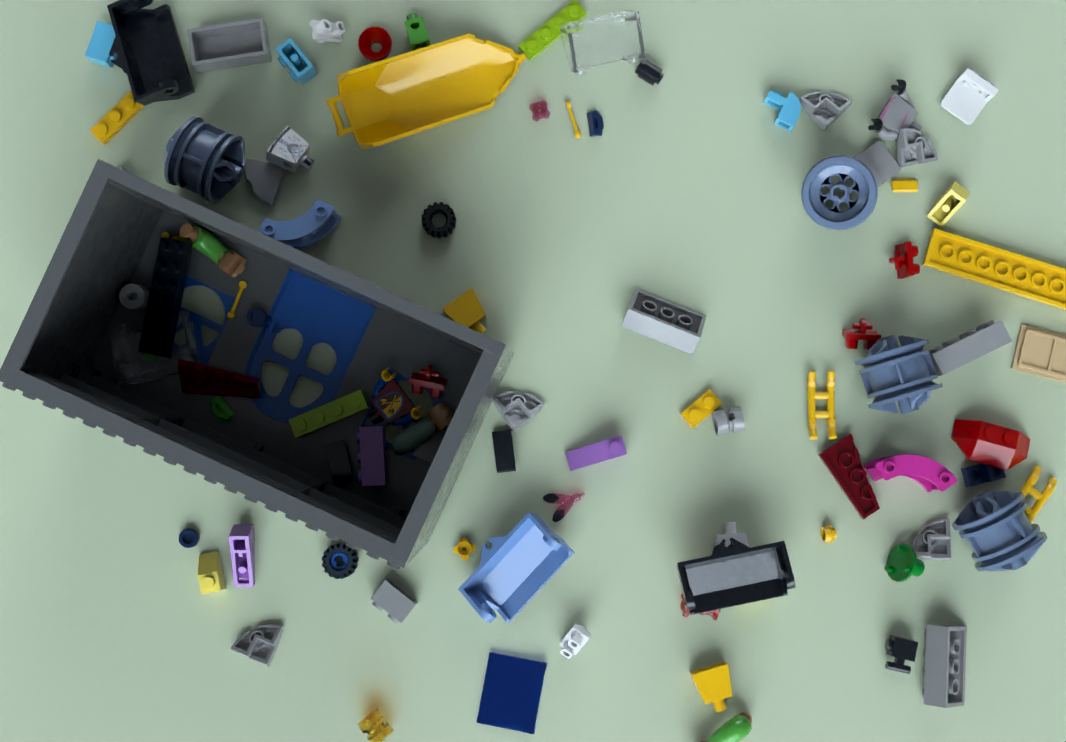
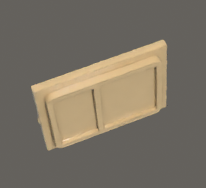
M1022 324L1011 369L1066 383V336Z

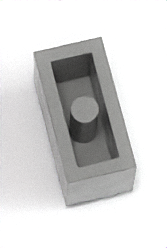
M386 579L370 598L374 601L372 604L379 610L384 609L389 613L387 616L395 623L398 621L402 623L417 604L414 599L389 579Z

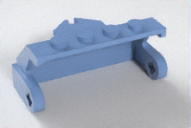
M528 512L507 536L488 538L487 540L492 543V547L488 549L487 544H482L480 566L458 589L485 621L491 623L496 618V613L493 610L495 609L506 622H511L575 552L537 514Z

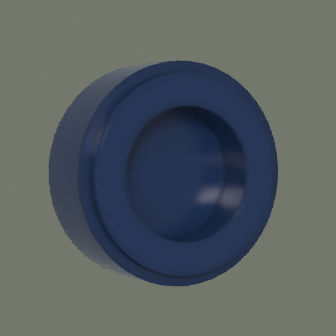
M253 308L247 313V322L253 327H262L267 322V314L263 309Z
M192 528L184 529L179 535V543L185 548L195 547L200 540L199 533Z

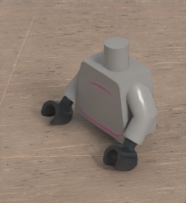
M897 79L898 85L892 84L891 89L897 92L889 98L878 118L871 119L874 124L868 126L869 130H874L883 140L898 139L900 129L912 128L920 131L922 126L913 122L918 112L915 110V106L905 89L906 82L904 80Z

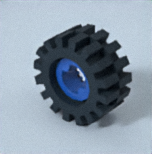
M334 544L323 553L322 567L325 569L324 572L328 573V576L334 577V579H343L350 576L358 566L359 558H357V552L346 544ZM338 555L343 556V561H345L343 566H337L335 559Z

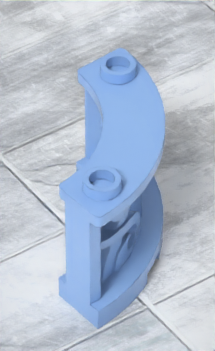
M317 200L308 212L296 219L274 221L265 218L258 232L293 248H305L316 244L317 241L328 236L342 217L335 212L333 206Z

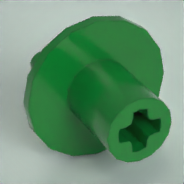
M902 543L896 545L891 550L884 569L893 581L903 582L912 575L916 577L922 575L925 566L922 560L917 559L915 550L910 545Z

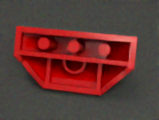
M954 420L951 439L956 442L968 460L1007 471L1027 458L1030 439L1020 431L984 421Z

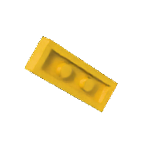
M129 92L90 132L102 144L106 145L145 106L135 102L133 94Z

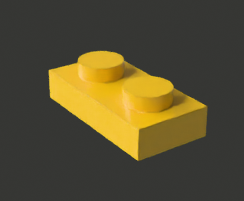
M709 389L680 415L693 429L722 403Z

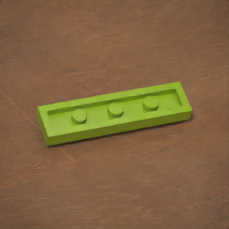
M573 0L520 43L518 48L526 55L529 61H532L586 17L587 12L577 0Z

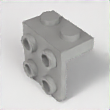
M881 141L875 142L866 150L859 152L853 157L866 164L872 171L877 187L901 170L898 163Z

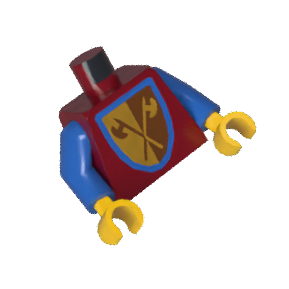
M390 367L382 371L372 394L373 400L371 403L376 409L368 415L371 422L375 425L384 419L387 424L392 423L397 426L407 425L416 419L424 417L425 413L420 414L418 412L421 406L416 407L397 381L392 379L396 376V373L389 375L388 369Z

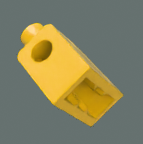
M473 288L442 308L443 312L451 320L481 334L486 331L481 323L486 318V315Z
M724 661L691 671L690 675L704 703L709 704L713 702L715 712L726 710L727 707L724 699L732 696L728 664Z

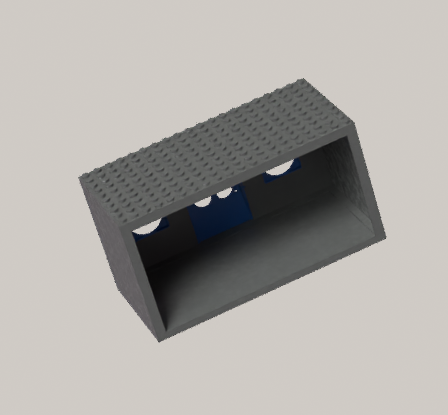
M98 159L1 366L0 381L3 382L2 386L7 389L22 391V395L32 400L40 399L43 401L42 405L51 409H56L57 407L63 410L62 414L73 419L76 417L83 419V424L89 427L96 428L98 426L104 429L103 433L108 436L116 437L117 435L124 438L123 442L130 446L136 447V445L144 448L143 451L147 454L163 456V461L171 465L178 463L184 466L183 470L188 473L204 475V480L210 483L217 484L219 482L225 485L224 489L236 494L238 491L245 494L244 498L251 502L257 503V501L266 504L265 508L270 511L277 512L279 510L286 513L285 517L297 522L299 519L306 523L305 526L314 531L320 529L327 532V537L336 541L340 538L347 542L346 545L355 550L361 548L367 551L368 556L377 560L381 557L388 561L387 564L389 566L399 569L400 567L404 568L428 543L514 353L507 345ZM186 223L192 226H199L213 234L229 250L235 251L246 259L245 269L241 274L233 278L221 270L219 264H216L209 257L192 247L185 288L198 285L212 289L220 297L224 306L225 318L223 326L181 307L179 315L184 318L177 323L176 333L193 321L195 349H186L174 342L171 358L158 356L151 363L141 359L143 352L138 351L147 307L144 309L126 308L120 302L119 293L128 284L143 285L150 291L158 246L163 232H168L170 235L168 239H171L172 237H179L180 228ZM244 281L247 283V287L243 289L234 312L235 317L229 319L227 314L231 311L240 289L239 283ZM253 308L263 309L267 314L266 324L258 328L251 326L247 322V313ZM201 325L219 333L207 346H203ZM284 329H296L303 337L302 347L297 357L293 360L272 349V343L276 335ZM318 343H326L335 351L337 360L333 371L329 375H324L306 365L311 349ZM179 359L258 378L260 379L261 388L260 398L221 396L234 412V415L225 422L219 419L211 409L210 400L217 395L182 393L177 363ZM266 360L273 361L289 370L285 384L280 394L276 397L267 394L263 387L261 370ZM429 365H433V371L440 372L439 378L447 379V383L440 398L430 396L432 406L435 407L440 403H445L454 412L450 424L444 428L446 433L433 462L431 463L414 456V450L400 456L392 452V443L386 441L388 484L362 486V482L358 480V471L361 470V463H358L357 460L360 443H357L356 433L359 431V427H387L390 425L384 419L374 425L368 417L373 412L372 394L382 371L390 367L388 369L389 375L396 373V376L392 379H395L397 382L409 381L413 372L420 373V369L427 370ZM300 376H305L323 385L322 394L311 404L300 408L290 404V395ZM424 387V389L430 395L431 388ZM358 390L365 391L371 409L302 438H295L288 421L289 419ZM423 418L416 419V420L413 421V422H414V423H417L418 421H420V420L423 419ZM410 424L402 425V431L409 428ZM344 440L353 481L334 485L325 444Z

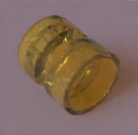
M378 708L357 723L360 730L368 734L367 739L369 742H381L394 731L387 721L383 722L384 716Z

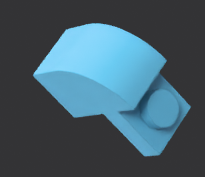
M769 91L763 103L780 111L774 124L791 132L801 113V105L798 98L791 92L785 98L780 92Z

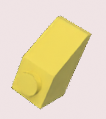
M954 181L932 207L927 217L942 227L966 202L970 192Z
M219 551L199 555L198 580L201 595L226 589Z

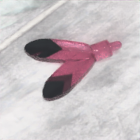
M557 493L545 495L543 497L544 501L552 504H561L553 514V522L562 520L571 509L573 503L581 500L585 493H575L571 496Z

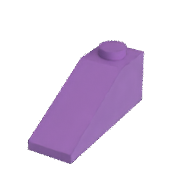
M622 435L565 452L570 471L627 454Z
M234 524L229 534L234 587H254L255 537L253 524Z

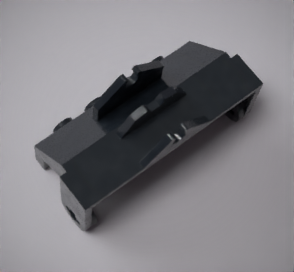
M118 0L107 5L116 35L109 55L113 57L117 53V59L111 60V62L122 68L124 73L127 74L134 101L146 106L153 102L181 99L195 93L170 6L164 4L155 9H141L152 4L153 0Z
M730 538L731 543L726 547L725 539H723L719 545L714 547L711 556L678 562V575L685 605L690 615L787 596V590L795 588V579L785 541L750 548L734 538Z

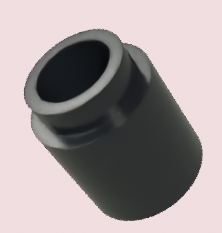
M642 59L635 70L640 79L652 86L655 83L659 84L664 76L662 74L663 69L648 60L644 61Z

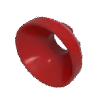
M369 27L359 36L358 48L366 59L381 61L390 54L392 39L385 29ZM374 43L382 45V49L379 52L371 50V46Z

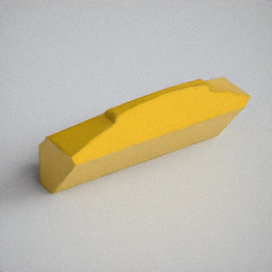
M909 178L893 180L891 182L892 191L917 192L918 180Z

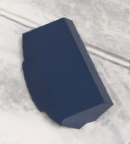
M596 110L588 112L587 119L590 137L602 136L604 129L602 116Z

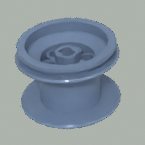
M832 156L818 162L807 173L801 190L802 203L808 216L818 225L832 230H847L863 223L873 212L877 202L878 187L872 171L866 164L850 156ZM833 176L840 178L837 184L831 182ZM849 178L854 180V184L851 187L845 184V181ZM824 186L830 189L826 195L821 192ZM840 188L845 190V195L839 199L838 196H834V191ZM851 192L858 194L856 200L850 199L849 195ZM827 200H833L834 205L832 208L826 207ZM843 202L848 205V209L845 211L840 210L839 207Z

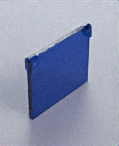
M490 652L477 723L534 734L547 663Z

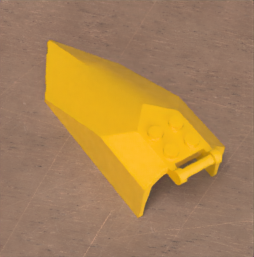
M465 34L337 75L338 96L326 99L325 102L330 107L337 128V137L352 133L362 150L374 148L492 108L496 103V98L500 93H503L518 72L520 64L526 60V55L514 52L513 49L492 41L475 38V35ZM337 102L342 104L349 125L348 128H344Z

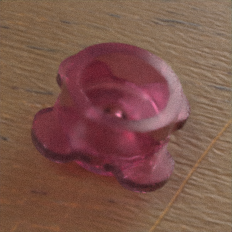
M542 100L541 102L530 104L529 109L532 111V119L534 121L550 117L546 101Z

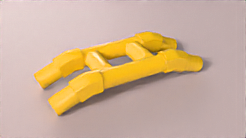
M809 370L807 395L810 439L818 438L816 418H827L829 439H836L835 371H827L826 392H815L816 371ZM815 399H827V411H816Z
M1034 466L1024 485L1019 490L1023 493L1024 498L1028 493L1037 499L1031 509L1027 507L1024 510L1030 523L1033 522V519L1044 503L1052 495L1057 483V479L1051 477L1041 493L1032 486L1037 482L1042 470L1039 466Z

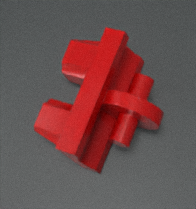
M911 242L895 245L894 257L889 258V263L895 264L898 279H904L920 273V266L913 264V257H916L919 253L918 246L912 245Z
M860 318L859 324H852V329L858 330L842 329V336L845 337V347L848 349H857L858 340H864L863 348L869 350L877 343L878 339H881V334H878L877 331H870L873 325L866 324L865 318Z
M429 365L427 370L420 369V373L413 372L409 384H412L413 394L420 395L423 393L424 387L431 388L429 396L440 398L447 379L439 378L440 372L433 371V365Z

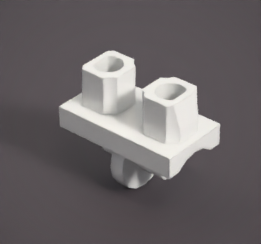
M322 19L321 21L311 20L309 22L313 29V40L317 43L322 44L325 41L340 43L343 41L341 36L345 33L343 22L337 21L333 23L327 19Z
M575 623L559 644L562 646L560 653L570 659L573 654L576 655L592 634L587 632L584 626Z

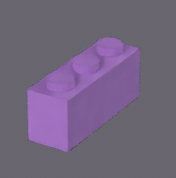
M385 426L359 427V431L356 433L357 443H360L357 460L358 463H361V470L358 471V480L362 482V486L387 485Z

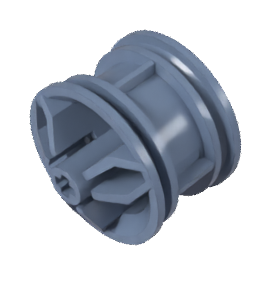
M198 116L191 117L174 133L167 143L164 168L166 182L197 193L201 197L206 198L210 203L219 202L240 182L243 176L245 165L244 139L240 135H233L204 122Z
M894 334L878 339V342L869 349L868 357L854 363L855 366L861 365L865 368L859 370L867 392V397H874L872 404H869L868 407L898 413L895 403L897 401L901 414L919 410V406H922L930 398V391L941 388L943 385L942 383L936 384L932 381L938 378L930 356V351H923L924 346L929 344L928 340L901 335L898 337L901 347H899Z
M1021 491L981 493L971 499L952 524L953 529L960 530V537L967 538L974 552L971 556L974 561H977L975 568L978 571H1013L1019 569L1031 560L1047 540L1046 533L1040 532L1039 525L1031 524L1024 512L1027 504L1025 501H1021L1024 498Z

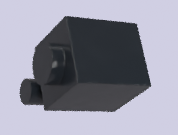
M890 635L889 639L885 642V650H887V655L895 657L894 662L886 661L885 668L910 674L911 666L904 665L905 660L915 662L918 642Z

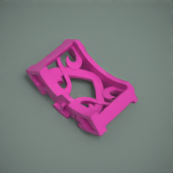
M918 455L882 457L863 465L874 482L882 478L889 480L901 475L913 479L927 492L932 490L944 491L958 481L940 463Z

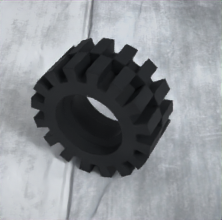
M434 202V205L429 204L428 208L424 209V214L421 217L424 230L434 238L448 237L447 235L449 233L451 235L453 233L452 230L456 227V216L453 209L448 204L444 205L443 202H440V204ZM443 214L446 217L445 225L442 227L434 226L432 224L434 215Z

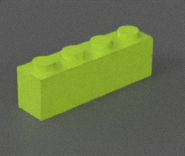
M358 390L288 421L295 438H302L371 409V405L365 391Z

